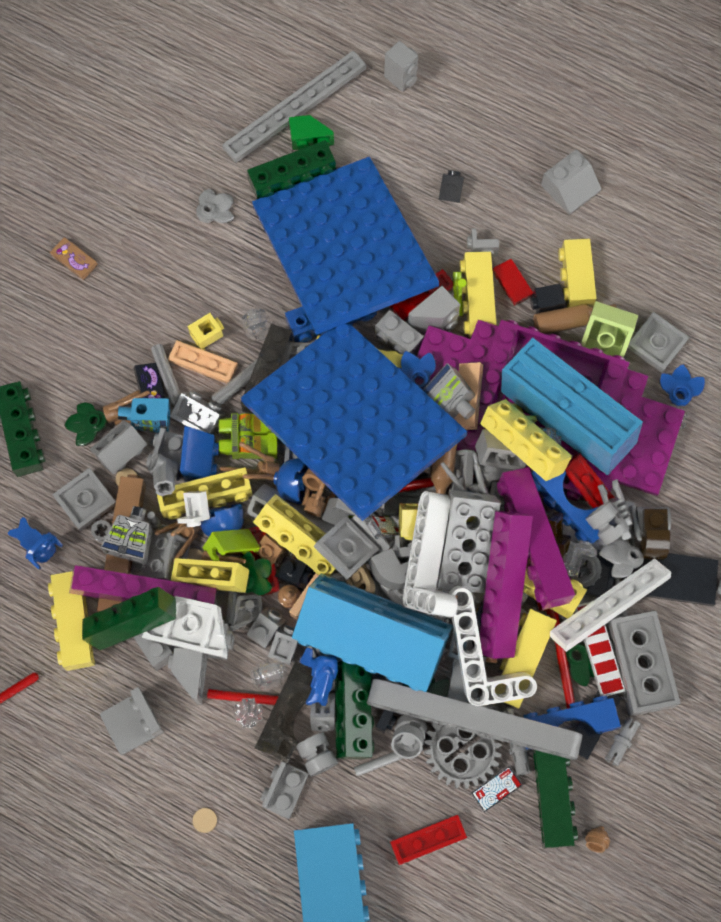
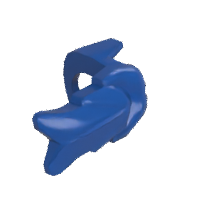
M24 517L20 519L18 528L8 532L9 536L20 541V545L27 550L25 558L39 570L41 567L38 563L47 562L55 554V544L61 548L63 547V544L51 532L41 535L36 529H32Z
M308 647L299 661L301 664L312 668L311 676L313 678L310 685L312 689L306 704L312 705L319 702L320 705L326 706L329 692L333 686V680L338 673L337 656L328 655L316 658L313 657V649Z

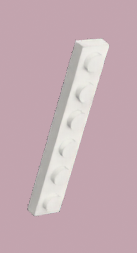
M654 558L552 629L550 637L565 651H568L671 578V571Z

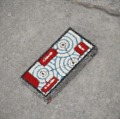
M370 515L365 519V523L375 539L395 540V535H400L398 526L392 516Z
M509 765L473 790L470 795L484 814L522 787L523 784Z

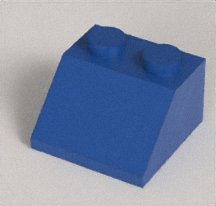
M184 426L180 466L184 482L217 475L218 466L214 464L215 456H219V443H216L215 436L192 427Z

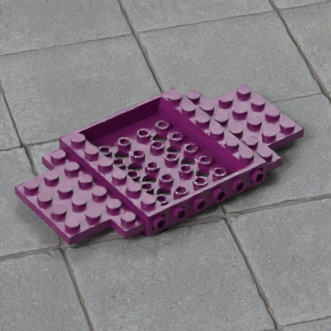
M478 320L471 339L428 326L417 357L421 359L427 353L433 355L436 367L435 372L430 376L431 381L447 363L456 368L458 372L459 364L480 362L483 364L478 426L476 430H466L467 436L457 443V451L472 450L476 452L475 446L483 429L487 430L480 423L488 406L505 399L511 404H516L501 392L502 369L534 338L643 421L637 444L609 475H606L584 457L608 490L611 492L612 481L618 479L619 484L654 496L659 495L685 411L642 397L648 376L629 370L630 362L625 361L623 357L618 355L609 356L603 354L604 352L597 348L588 349L582 347V344L576 341L567 342L561 340V337L555 334L546 335L540 333L534 327L525 328L519 326L513 320H501L499 326ZM416 379L415 383L421 385L423 380ZM522 409L525 416H531L525 410ZM539 421L534 423L539 428L547 429L549 431L548 436L571 454V459L578 454L576 450ZM565 475L563 480L565 497L574 501L583 500L584 497L567 475Z

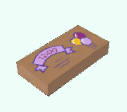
M65 237L50 252L52 257L82 280L98 265L94 259Z

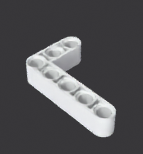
M424 491L420 496L403 592V604L407 608L427 614L453 617L458 605L456 596L436 590L450 509V498L445 494Z
M453 587L449 594L455 596L458 592H465L467 595L466 601L457 605L452 621L464 693L468 701L472 705L483 706L531 697L537 690V684L526 672L486 678L473 596L466 587ZM462 616H469L471 619L467 627L459 626V619ZM466 640H473L475 642L474 648L470 651L463 650V643ZM470 664H477L479 666L476 674H467V667ZM528 679L530 681L529 687L525 690H520V681ZM498 684H506L504 693H495V687ZM474 688H481L483 690L479 698L471 697V691Z

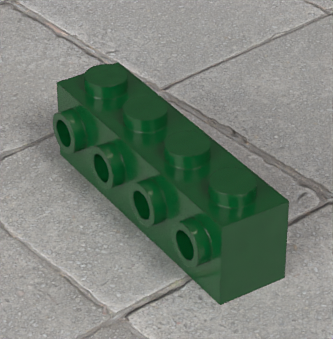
M326 140L247 169V176L256 199L267 198L280 190H288L301 182L314 180V177L332 173L336 169V161Z
M21 381L0 386V418L12 471L17 477L44 470L42 463L46 462L42 449H39L37 443L41 441L37 428L34 429L33 421H36V416L33 408H29L28 401L31 400L28 387L24 388Z
M156 587L119 604H114L105 610L96 612L82 619V640L99 650H103L176 619V598L160 587Z
M344 661L338 662V673L335 678L336 759L363 760L372 758V753L374 752V741L372 740L374 718L371 715V705L367 704L371 689L373 673L366 671L362 666L348 664Z
M533 750L542 848L575 846L574 841H578L577 826L572 825V816H575L574 801H570L569 791L573 790L572 778L567 776L566 766H570V759Z

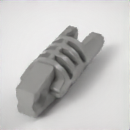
M618 479L612 481L613 489L617 494V497L608 499V493L604 485H599L598 489L603 503L611 501L618 511L617 517H623L628 525L633 524ZM628 530L621 537L623 540H626L632 536Z

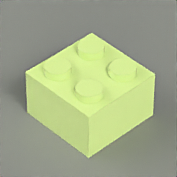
M595 301L581 341L582 347L588 349L597 348L602 350L603 354L609 356L618 355L624 358L636 326L638 315Z

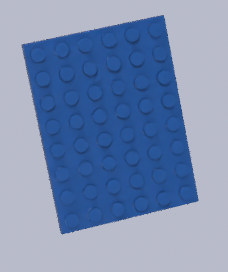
M370 156L335 169L330 174L319 175L309 182H301L288 190H280L267 198L264 197L252 201L253 208L316 335L439 287L438 278Z
M345 323L328 330L241 397L242 403L362 521L467 436V431L350 323Z

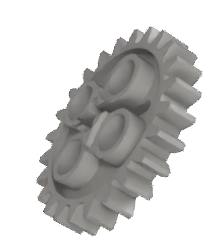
M435 723L431 725L435 732H427L431 740L424 741V745L429 746L430 749L425 750L424 755L431 756L426 761V764L434 765L430 771L431 773L437 771L440 773L437 778L438 781L445 777L447 778L446 786L451 781H454L455 789H458L460 783H463L465 789H468L469 782H472L477 787L478 778L485 783L487 781L485 773L491 776L494 774L490 767H498L499 764L494 758H500L502 755L495 751V749L502 746V744L494 742L496 739L471 733L469 738H462L459 735V729ZM476 736L480 737V740L468 747L466 755L462 752L450 762H445L448 756L458 750V744L464 746ZM443 740L449 741L452 744V750L450 752L441 751L439 743ZM476 746L483 747L486 752L485 757H475L473 748ZM456 760L465 762V772L459 773L454 769L453 764Z

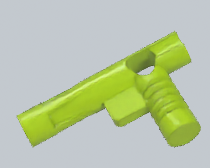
M453 272L454 298L460 303L459 316H463L462 287L466 286V280L462 279L461 272Z

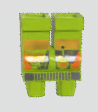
M236 413L231 414V418L219 420V433H231V440H219L220 454L232 455V459H262L239 446V443L243 442L266 455L273 456L274 459H278L277 436L254 414L244 413L238 415Z

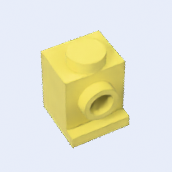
M211 313L187 326L190 336L199 349L205 350V347L223 337L222 330L224 327L218 318H213Z

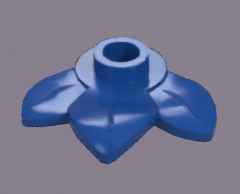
M405 351L401 359V368L399 369L414 383L416 379H422L423 383L416 385L424 390L431 381L430 376L435 372V359L431 353H427L419 359L412 353Z
M682 364L674 370L672 376L662 373L660 385L669 394L670 401L674 405L682 407L686 406L692 397L701 394L705 385V378L695 377L691 379L689 371ZM676 394H682L684 398L679 399Z

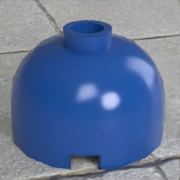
M299 458L287 460L274 474V484L280 496L284 500L296 504H302L304 500L306 486L302 478L308 470V467Z
M233 504L231 508L221 507L209 510L210 519L201 521L200 528L208 537L215 531L241 530L244 524L242 504Z

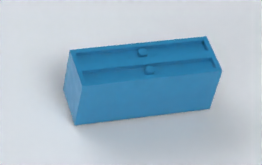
M534 338L502 369L501 392L528 414L536 416L537 421L606 475H609L637 444L643 421Z
M320 574L308 587L292 639L297 640L303 646H312L320 649V652L325 655H335L342 658V661L345 663L362 666L370 673L382 674L392 682L407 684L412 690L426 692L435 676L453 625L327 575Z
M352 823L295 830L294 838L303 922L370 921L368 906H363L362 896L367 894L365 880H360L359 870H364L362 854H357L356 845H361L359 829H354Z

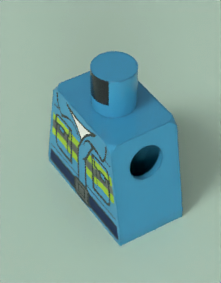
M133 398L132 407L119 406L118 420L131 421V425L135 430L159 433L162 427L166 428L167 432H169L171 413L169 399Z

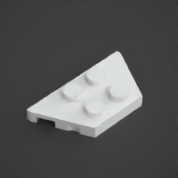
M174 596L176 598V619L153 628L149 632L146 631L142 635V638L227 659L221 607L214 604Z

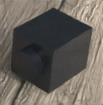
M560 283L534 289L533 296L530 297V304L532 310H536V314L565 307L566 303Z

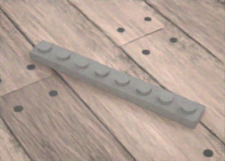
M354 51L350 52L222 144L223 150L237 163L289 125V117L302 116L366 70L365 62Z

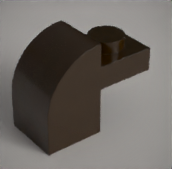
M644 509L642 511L643 534L641 535L640 551L643 554L644 560H653L654 558L656 560H664L667 558L670 549L668 509Z

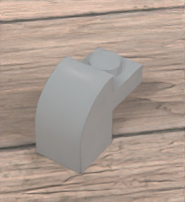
M392 548L371 557L368 565L374 577L381 585L392 590L404 589L409 561L400 565Z

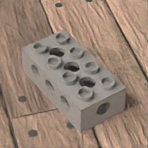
M449 489L450 509L436 586L437 588L448 590L455 586H463L470 592L484 594L495 511L500 510L501 502L496 495ZM475 516L473 521L466 522L469 517ZM471 539L468 544H463L465 540ZM467 562L464 566L459 567L460 563Z
M657 611L610 620L606 624V628L625 688L623 695L629 717L671 709L680 705ZM632 636L638 637L641 640V645L635 644ZM638 659H642L646 662V669L642 668L639 665ZM644 682L652 685L653 692L645 689Z

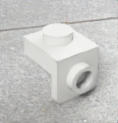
M206 491L183 493L186 516L178 518V523H187V527L200 526L201 521L210 519Z

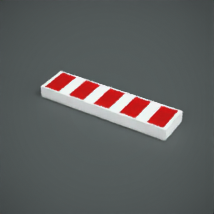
M593 601L579 604L575 610V613H577ZM603 625L586 637L584 643L600 696H611L625 692V688L606 626Z

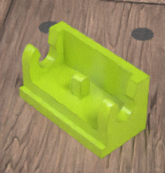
M249 529L212 532L202 548L204 551H207L213 561H219L216 552H219L221 555L242 552L244 555L249 551L258 552L261 547Z

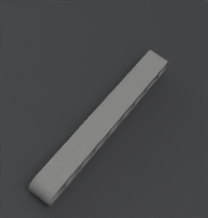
M378 679L373 680L367 704L380 709L572 760L578 759L583 735L571 730L475 706L420 690L415 691L409 687Z

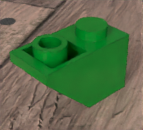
M311 115L289 117L292 150H300L326 140L328 146L334 145L333 130Z

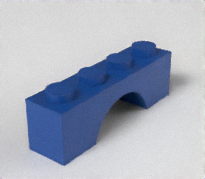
M534 470L530 471L537 491L544 497L543 501L549 508H554L557 512L563 513V524L570 526L575 531L574 535L578 541L589 545L598 540V529H593L585 519L597 508L582 510L569 503L563 492V480L566 471L548 481H545Z
M607 696L594 698V703L584 705V701L570 704L569 709L561 710L560 707L550 708L546 710L547 714L538 716L537 712L523 715V718L556 727L571 720L582 721L592 727L596 734L621 728L614 699H608Z

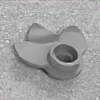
M212 189L203 191L199 196V205L196 209L198 219L203 223H211L213 220L219 223L232 221L234 216L228 210L233 204V197L225 193L216 195Z
M622 537L605 546L599 552L600 556L614 564L611 575L615 578L630 576L633 569L640 567L644 561L642 552L638 548L631 546Z

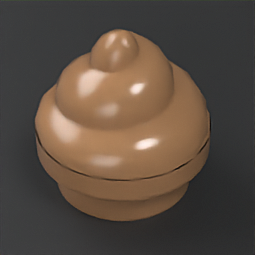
M285 585L278 592V601L283 607L292 608L301 593L296 586Z
M598 826L586 834V846L591 851L603 853L609 847L610 838L603 826Z

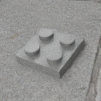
M653 312L631 339L628 349L663 373L690 337Z
M90 468L52 494L79 531L89 526L116 504V501Z
M347 516L313 546L347 580L379 550Z

